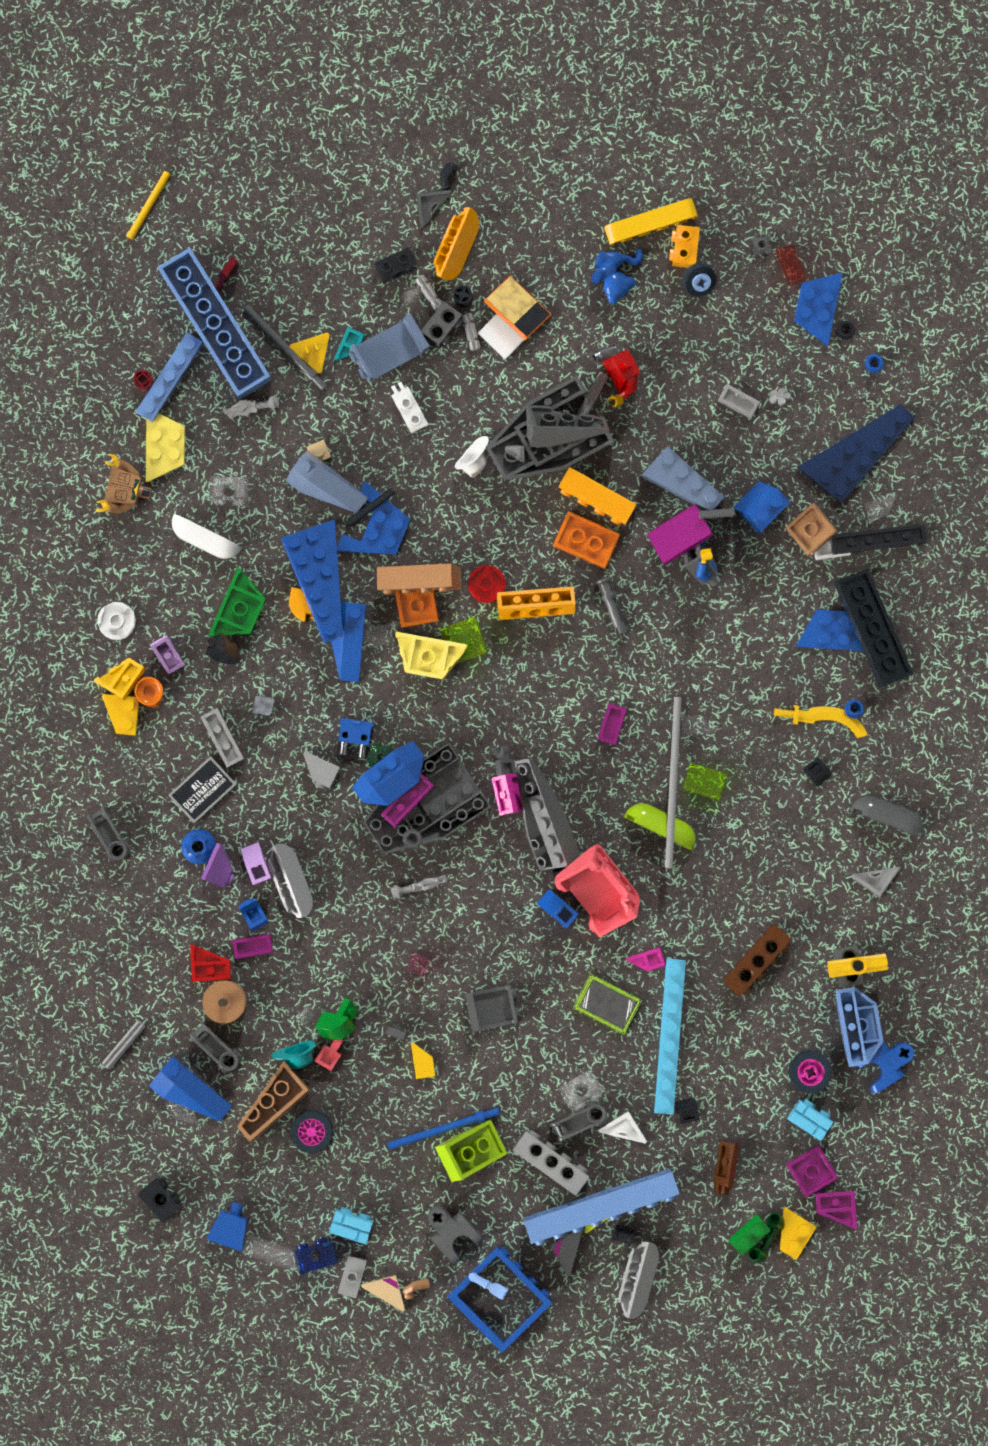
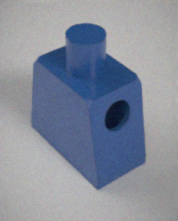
M233 1202L230 1212L222 1210L206 1240L242 1251L248 1218L240 1216L244 1205Z

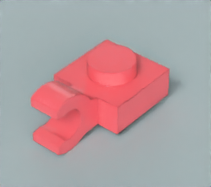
M343 1039L332 1040L330 1046L324 1044L315 1058V1062L332 1071L341 1056V1053L337 1050L342 1044Z

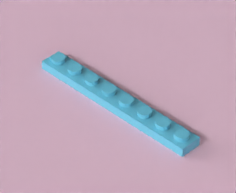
M666 958L654 1113L674 1115L686 960Z

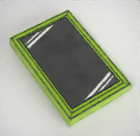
M590 974L573 1008L625 1034L642 1000Z

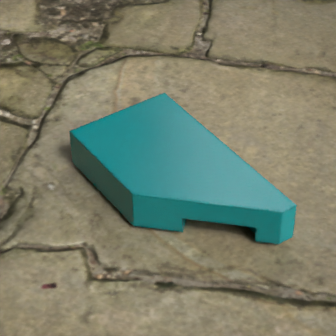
M347 327L334 360L338 361L350 356L351 345L355 344L357 346L362 343L365 334Z

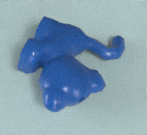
M636 250V258L613 251H599V255L596 256L594 266L599 268H596L595 272H593L591 283L598 284L601 280H604L603 290L607 294L609 303L612 305L616 304L620 298H623L636 285L633 278L626 277L624 274L617 272V268L623 262L633 266L642 263L644 257L643 250Z

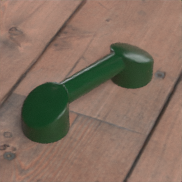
M776 1212L768 1217L767 1223L771 1230L761 1248L754 1246L749 1250L748 1257L755 1263H761L766 1260L768 1256L767 1251L777 1233L784 1229V1218Z

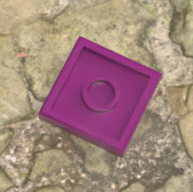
M819 1145L786 1163L787 1168L805 1198L839 1179Z

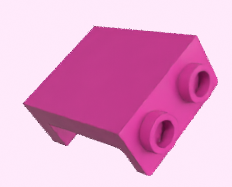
M517 774L493 777L492 783L499 815L523 812Z

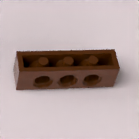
M772 924L722 981L738 996L741 997L742 994L746 996L753 988L750 985L755 980L757 982L761 980L766 974L764 970L767 966L772 967L777 962L778 958L776 956L781 951L785 953L791 946L789 942L792 939L776 924ZM770 941L776 945L775 951L771 953L766 950V944ZM756 956L763 958V964L759 967L753 964V959ZM744 970L750 972V978L747 981H742L740 978V974Z

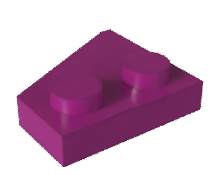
M855 1191L815 1193L816 1212L818 1214L857 1229Z

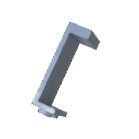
M409 314L403 318L402 322L357 346L355 344L351 345L349 355L354 363L357 362L360 367L358 370L363 379L366 378L369 383L425 353L430 346L412 315Z

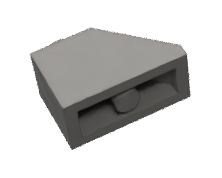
M305 751L303 755L311 778L316 782L315 786L323 790L326 787L331 789L340 767Z

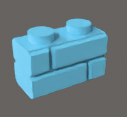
M799 1099L787 1119L821 1141L833 1123L830 1120L831 1115L822 1109L820 1112L813 1109L815 1105L807 1099L804 1101Z
M341 1207L340 1210L336 1209L329 1233L366 1245L373 1220H370L371 1216L360 1213L358 1216L352 1214L351 1209Z

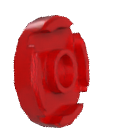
M479 566L473 570L468 579L470 594L477 601L483 603L496 601L497 593L504 592L506 587L504 575L494 566Z

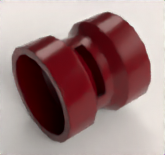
M139 370L134 374L133 382L140 391L144 392L150 390L154 384V379L148 371Z

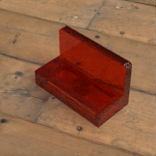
M793 244L783 248L777 247L775 255L789 287L807 280Z

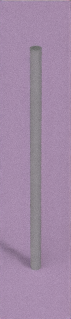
M674 697L665 855V868L669 869L673 868L681 697Z

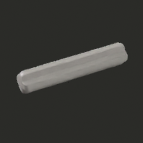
M599 372L576 414L577 416L582 413L589 414L608 379L605 373Z
M138 1020L104 1059L102 1064L107 1069H111L146 1026Z

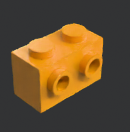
M677 225L676 230H672L671 242H675L674 249H670L669 255L672 266L688 268L696 263L700 227Z

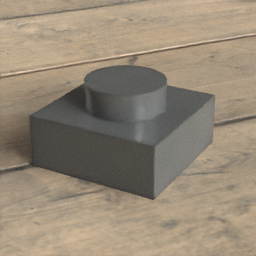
M393 1024L392 1027L388 1026L385 1034L404 1040L406 1032L403 1031L404 1027Z

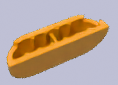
M470 207L464 208V211L458 216L454 215L435 256L433 265L436 266V275L442 279L452 280L460 274L477 236L479 219L477 213Z

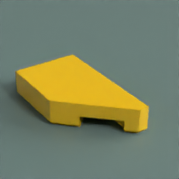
M411 1043L416 1079L435 1076L433 1057L415 1043Z

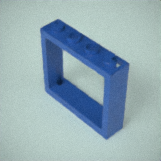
M496 1246L470 1273H477L478 1275L498 1256L543 1303L503 1341L458 1295L471 1282L469 1274L447 1297L503 1353L552 1304L550 1300L552 1296L544 1288L540 1290L536 1286L537 1280L531 1274L527 1276L523 1272L524 1267L517 1260L513 1262L509 1258L511 1254L504 1247L500 1249Z

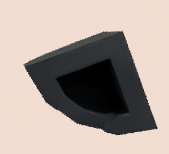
M219 633L215 637L217 641L212 647L208 646L205 654L220 663H240L241 656L235 642L226 635Z

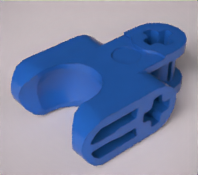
M901 1042L888 1049L886 1044L882 1043L869 1062L878 1064L881 1069L879 1079L871 1084L870 1090L872 1093L882 1091L905 1075L900 1067L911 1061L914 1056V1050L909 1044ZM901 1048L905 1050L908 1049V1051L906 1052V1057L902 1055L899 1056V1054L901 1053Z

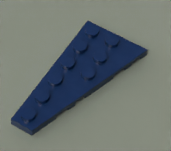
M899 405L799 465L797 468L841 504L915 416Z

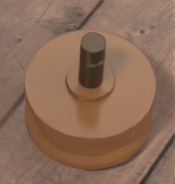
M222 980L213 983L207 988L202 1003L206 1015L211 1020L217 1023H230L243 1014L247 999L241 986L233 981Z

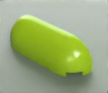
M645 803L633 805L625 813L624 818L664 838L667 837V813ZM675 817L674 842L692 851L696 842L694 830L689 824Z

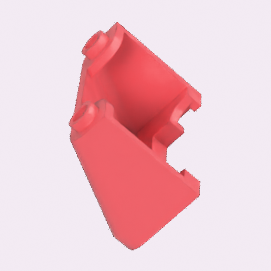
M596 844L590 847L556 875V887L563 892L569 890L590 915L589 928L598 937L637 918L640 904L637 891L600 845Z

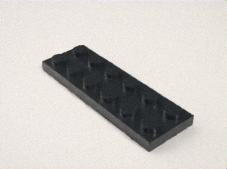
M863 570L834 582L879 688L914 674L869 570Z

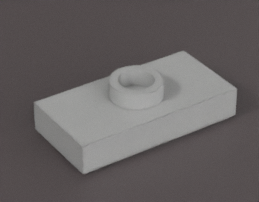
M726 384L718 399V402L749 419L752 418L760 404V401L729 384Z
M348 1255L338 1290L339 1294L353 1298L357 1297L367 1260Z

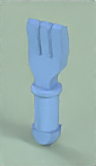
M477 1273L469 1274L470 1281L479 1284L484 1289H489L491 1294L501 1300L504 1299L508 1292L506 1287L496 1282L490 1283L489 1280L480 1277Z

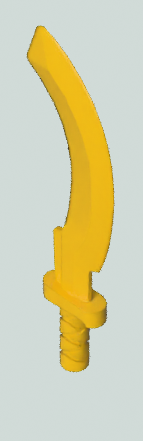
M793 705L794 711L774 709V716L793 718V724L798 725V722L814 724L815 721L831 720L846 725L857 738L867 735L860 721L849 718L845 710L840 708L821 706L804 711L799 710L798 705Z

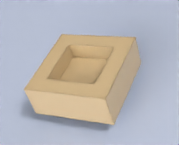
M324 440L306 447L308 451L322 462L331 458Z

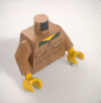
M108 454V456L112 457V462L105 461V464L115 467H111L105 500L96 502L101 503L103 507L102 509H96V511L120 514L132 509L133 505H137L139 497L150 499L152 488L141 486L143 479L139 477V472L130 463L118 459L116 455Z

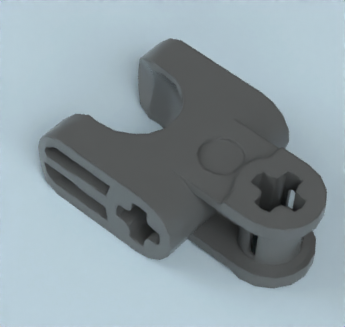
M434 1206L429 1210L428 1221L437 1231L430 1238L453 1264L456 1265L460 1261L458 1253L453 1248V1242L457 1237L467 1236L474 1243H481L483 1241L481 1234L461 1212L451 1217L441 1206ZM434 1213H436V1214L441 1213V1214H442V1215H441V1219H442V1220H440V1221H439L438 1219L433 1220V1219H434Z

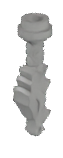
M270 396V399L260 402L246 398L241 399L232 405L231 408H224L223 411L225 416L228 415L233 421L238 415L249 417L251 413H257L259 409L270 407V409L276 410V408H279L278 397Z
M445 875L437 878H426L418 883H412L404 887L394 885L391 888L392 896L394 899H401L403 894L430 890L438 884L447 882V878Z

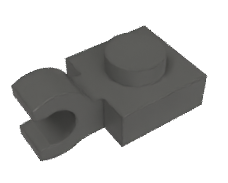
M508 746L494 748V755L498 758L495 761L497 776L515 774L514 759H509Z

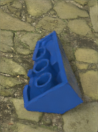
M341 602L343 636L340 639L331 641L339 678L343 681L359 682L366 604Z
M174 1056L149 1085L163 1099L218 1121H221L232 1108V1105Z

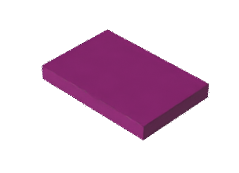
M696 504L647 534L665 566L714 536L706 520L699 518L700 510Z

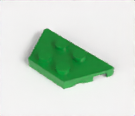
M237 568L208 634L211 637H216L219 633L226 636L251 635L264 606L265 597L240 568Z

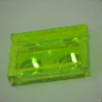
M690 763L682 790L719 801L727 773Z

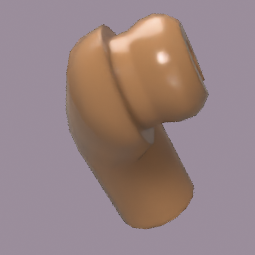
M429 1280L413 1281L404 1287V1298L412 1299L415 1296L413 1291L430 1288Z

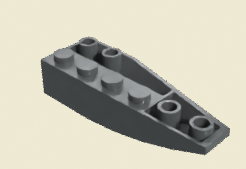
M531 757L514 761L526 834L539 870L568 866L581 855L560 802Z

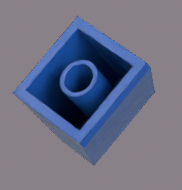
M759 481L733 508L760 535L785 510L790 501L777 488Z

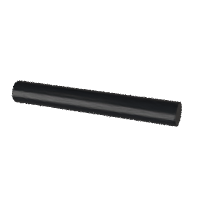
M392 487L348 519L346 523L349 527H352L396 494Z

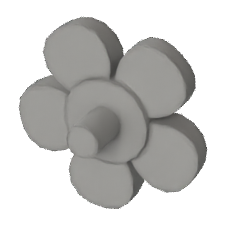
M784 388L770 392L769 401L772 404L778 402V405L782 406L786 404V400L791 399V394L786 393Z

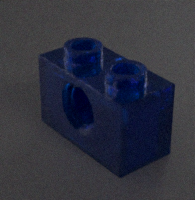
M325 1237L315 1240L316 1244L308 1246V1243L297 1245V1249L292 1252L298 1273L304 1274L338 1264L332 1240H327ZM313 1250L319 1251V1258L317 1260L310 1258Z

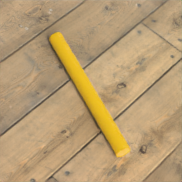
M163 172L128 232V238L133 240L171 176L170 173Z

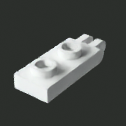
M399 382L398 385L401 390L397 391L395 385L391 386L394 392L391 396L412 434L428 426V423L409 387L404 388L402 382Z

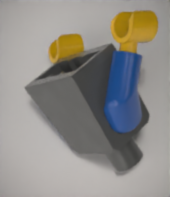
M706 541L684 554L685 567L701 585L709 582L711 586H716L721 579L718 577L717 564L713 559L711 548L706 549Z

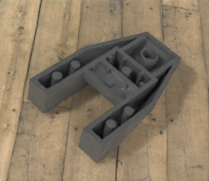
M577 375L527 402L486 446L504 481L565 470L614 445V440L608 431V433L580 439L573 443L568 442L552 447H530L527 438V405L552 407L553 411H558L586 396V390Z

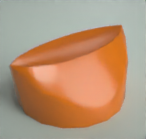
M142 677L136 684L134 693L140 703L153 708L160 706L163 699V688L157 679Z

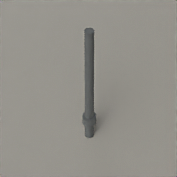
M247 305L243 310L305 373V377L310 382L313 381L322 391L326 389L327 385L320 379L318 373L313 368L311 369L250 305Z

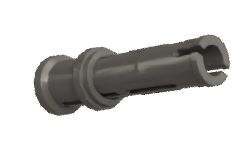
M608 577L595 583L599 586L602 595L601 600L605 601L617 636L628 632L617 603L616 597L618 594L612 586V577Z

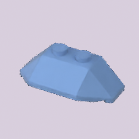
M855 987L835 990L837 1011L848 1066L869 1064L884 1042L877 1003Z

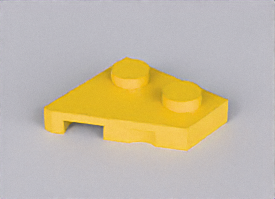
M128 658L121 662L119 666L108 670L109 673L101 678H95L94 682L125 701L146 669Z
M102 694L116 734L136 736L139 701L137 698L127 696L124 701L116 695Z
M784 1207L783 1218L785 1226L781 1231L779 1249L797 1260L817 1227Z

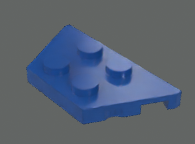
M842 273L804 282L800 288L794 322L806 329L808 333L815 336L826 346L829 344Z
M816 610L796 644V647L863 651L846 611Z

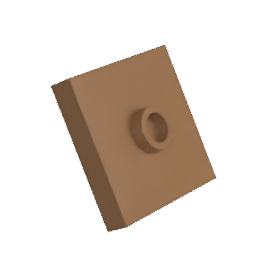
M812 503L785 527L809 557L838 532L816 503Z

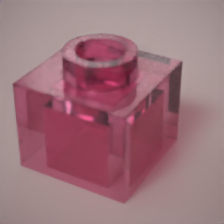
M413 952L405 970L424 977L431 959ZM416 961H420L422 963V966L420 968H416L414 966V963Z

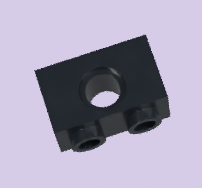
M409 247L374 263L383 284L417 269V263Z
M156 1177L138 1195L157 1218L164 1223L182 1207L180 1204L182 1201L176 1193L171 1194L167 1189L169 1185L163 1178L159 1180ZM157 1195H165L166 1203H158Z

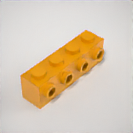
M569 467L559 485V488L562 489L561 494L568 498L573 495L578 498L577 503L586 508L589 504L595 508V513L603 517L607 514L612 517L610 521L619 526L622 523L626 525L637 505Z

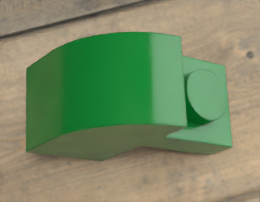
M345 998L336 1014L323 1011L315 1028L322 1038L330 1040L346 1038L356 1028L352 1021L356 1017L358 1009L352 1000Z

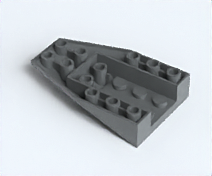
M450 743L424 759L421 774L434 787L395 828L381 816L388 806L376 805L363 821L383 854L408 848L403 843V835L409 829H415L421 833V844L444 839L491 808V805ZM410 835L409 841L415 842L416 837L414 835Z

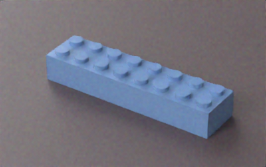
M191 248L186 249L157 267L239 400L270 382L272 379Z
M667 1169L524 1217V1224L531 1244L535 1243L537 1246L546 1243L547 1239L554 1237V1239L562 1238L569 1231H573V1233L584 1230V1226L590 1224L591 1227L602 1224L604 1219L609 1218L612 1221L620 1218L622 1213L628 1212V1214H633L640 1211V1207L646 1206L651 1208L658 1205V1201H672L676 1199V1195H679V1191L671 1169Z

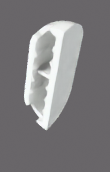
M173 515L172 527L180 539L222 559L234 557L242 550V547L179 515Z

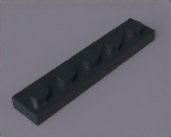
M917 524L835 534L830 539L832 555L926 544L927 537L925 525Z

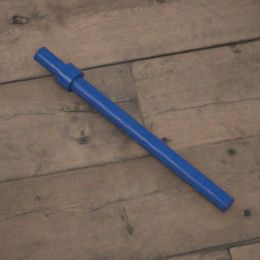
M498 1107L485 1112L481 1110L475 1112V1115L387 1142L388 1147L391 1150L476 1122L479 1124L485 1122L488 1118L500 1115Z

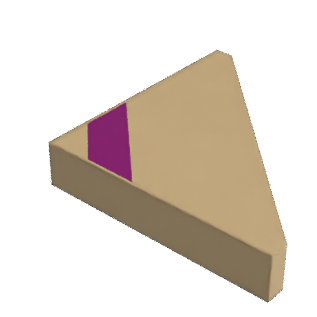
M396 1275L361 1284L365 1290L399 1310L405 1311Z

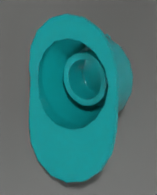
M311 1040L277 1050L271 1054V1057L274 1059H284L292 1069H301L313 1062L312 1050L316 1043Z

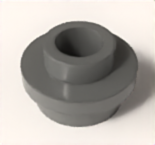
M409 829L403 835V843L408 848H417L422 842L421 833L415 829ZM410 835H414L416 837L415 842L409 841Z

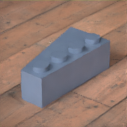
M668 446L641 476V478L667 490L690 504H696L698 508L704 511L714 510L725 498Z

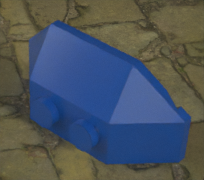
M411 741L395 749L366 771L352 789L363 803L390 806L420 782L425 756L415 742Z

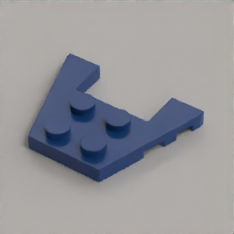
M364 481L360 492L368 497L367 502L371 503L381 494ZM386 500L374 509L362 540L359 541L342 534L337 551L396 555L410 519L391 502Z

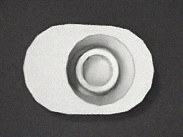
M482 436L476 439L456 462L455 468L462 469L471 478L476 477L487 463L484 450L489 443L488 437Z

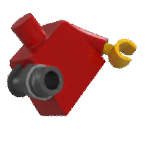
M612 343V346L598 348L591 356L596 364L602 362L620 393L608 399L609 402L615 400V405L612 407H618L623 404V399L628 398L637 390L640 369L628 349L622 350L619 345Z

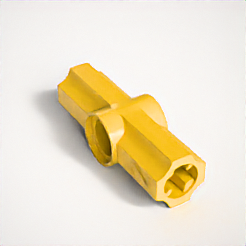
M886 953L827 961L829 977L834 978L888 970ZM856 960L862 962V968L859 971L853 969V963Z

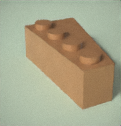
M454 564L377 567V590L384 592V595H394L395 591H402V594H413L414 591L432 593V590H439V592L462 590L461 567Z
M283 1061L280 1068L270 1079L268 1085L258 1096L256 1102L251 1106L237 1127L249 1142H254L306 1097L311 1090L299 1075Z

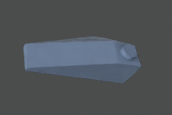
M310 451L303 453L286 479V482L300 493L355 513L361 509L368 499L366 495Z

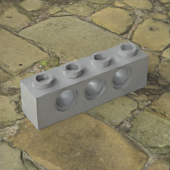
M533 1130L530 1133L525 1131L514 1146L513 1151L576 1196L589 1178V1175L586 1174L588 1170L580 1164L575 1166L571 1163L572 1158L565 1153H562V1155L555 1151L556 1147L547 1141L545 1144L540 1141L541 1136ZM539 1145L542 1148L541 1153L533 1155L531 1153L532 1146ZM548 1157H556L558 1160L557 1164L549 1166L546 1163ZM567 1167L573 1170V1175L569 1178L562 1175V1171Z

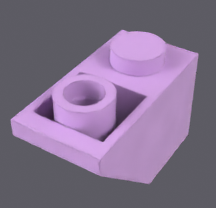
M259 842L242 848V856L252 884L256 885L272 879Z

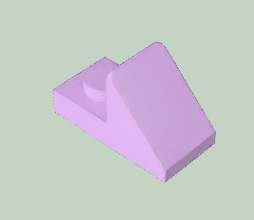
M167 635L150 644L168 675L185 665Z

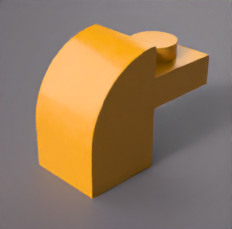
M291 587L289 606L294 616L303 622H306L307 615H310V619L314 620L302 589Z

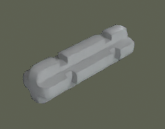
M421 275L416 279V283L421 287V291L427 300L431 302L433 309L437 310L442 302L437 298L438 296L431 285L427 283L428 281L425 276Z
M471 313L464 314L462 319L465 324L467 339L470 341V350L480 349L479 340H477L478 336L475 324L473 323V316Z

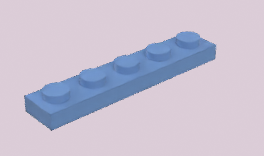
M189 333L185 334L136 410L137 414L154 422L204 344L203 341Z

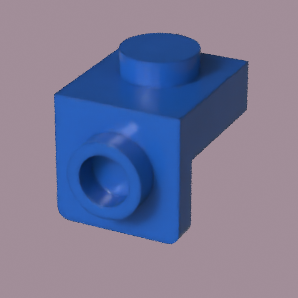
M255 897L245 900L238 906L252 932L269 923Z

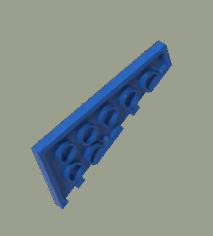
M334 519L282 537L281 539L324 644L340 639L343 636Z

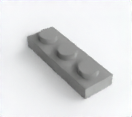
M216 708L201 716L226 767L228 768L244 760L219 709Z

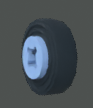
M695 263L684 272L682 278L683 286L693 296H705L716 285V273L706 263Z

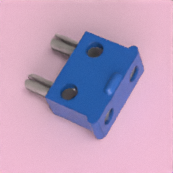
M341 718L339 720L341 722L338 740L341 741L339 754L342 755L343 753V755H346L347 744L355 743L360 744L359 757L361 758L362 755V758H365L366 747L370 745L371 731L374 723ZM343 732L348 733L347 738L343 737ZM363 734L367 735V740L362 739Z

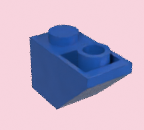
M550 889L537 903L566 929L579 915Z

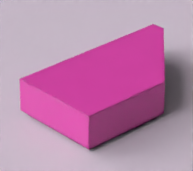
M660 947L626 958L628 962L647 972L666 966Z

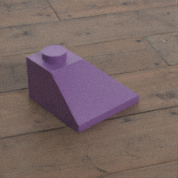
M216 843L201 879L226 888L227 885H231L235 875L232 874L233 868L224 845Z

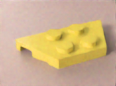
M161 414L157 415L154 422L146 419V482H151L185 465V426Z
M396 632L395 634L398 639L405 672L444 680L468 648L467 644Z

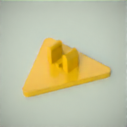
M329 333L291 344L289 347L320 374L323 369Z

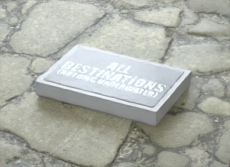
M210 756L168 796L195 824L237 784Z

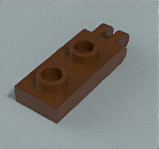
M720 1141L713 1181L714 1185H716L715 1192L717 1194L727 1196L729 1189L733 1187L739 1144Z

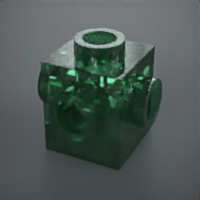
M381 742L370 746L372 750L368 751L369 756H367V760L370 766L373 767L382 760L378 758V754H383L386 757L394 750L392 746L388 747L386 743L383 745Z

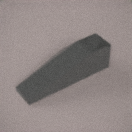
M527 405L526 407L527 438L530 447H552L608 433L609 431L606 420L602 417L583 413L579 416L569 413V410L564 409L562 413L553 411L552 407Z

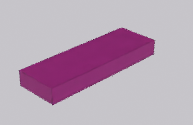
M421 774L420 782L388 806L381 816L395 828L427 795L434 785Z

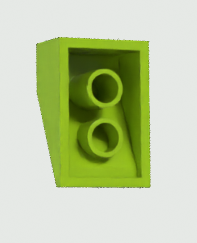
M491 1119L435 1147L451 1182L463 1180L507 1154Z

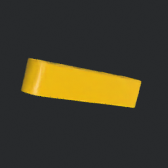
M689 198L606 225L604 229L610 246H614V243H623L632 240V237H642L651 234V231L669 228V225L674 224L676 226L687 222L686 220L691 218L694 220L698 218L693 199Z

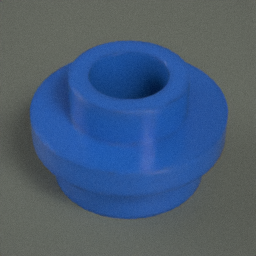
M871 354L865 359L864 365L867 371L877 373L883 368L884 361L880 355ZM872 360L877 362L876 367L871 366Z
M850 700L846 703L844 710L849 718L857 719L863 714L864 707L860 701ZM852 706L856 707V713L851 711Z

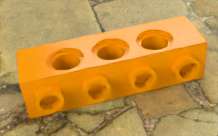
M574 587L497 593L499 620L575 614Z

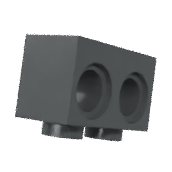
M443 301L421 332L426 339L438 348L441 345L445 346L451 339L450 333L453 329L457 331L463 323L461 321L462 314ZM447 314H451L454 317V320L450 323L445 322L443 319ZM436 329L443 332L439 338L432 335V332Z
M858 946L833 949L834 960L844 959V954L847 951H850L853 957L863 956ZM856 960L853 963V969L855 971L861 970V964L859 960ZM866 973L856 974L857 976L854 981H849L847 976L837 977L839 987L864 984L863 980L866 979Z

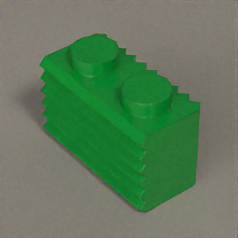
M756 1214L728 1241L741 1256H744L747 1250L753 1248L756 1242L759 1243V1240H762V1237L767 1235V1232H770V1228Z

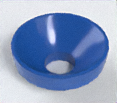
M193 830L182 841V853L193 864L207 863L216 846V841L205 830ZM195 841L203 843L204 847L201 852L197 853L193 850L192 845Z

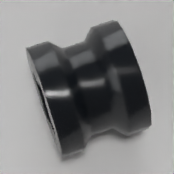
M461 285L454 290L453 297L457 305L468 307L472 304L473 294L469 287Z

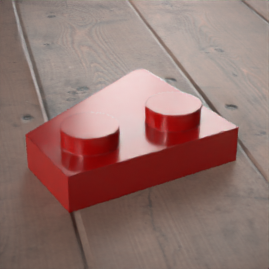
M190 945L192 982L231 979L229 959L198 946Z

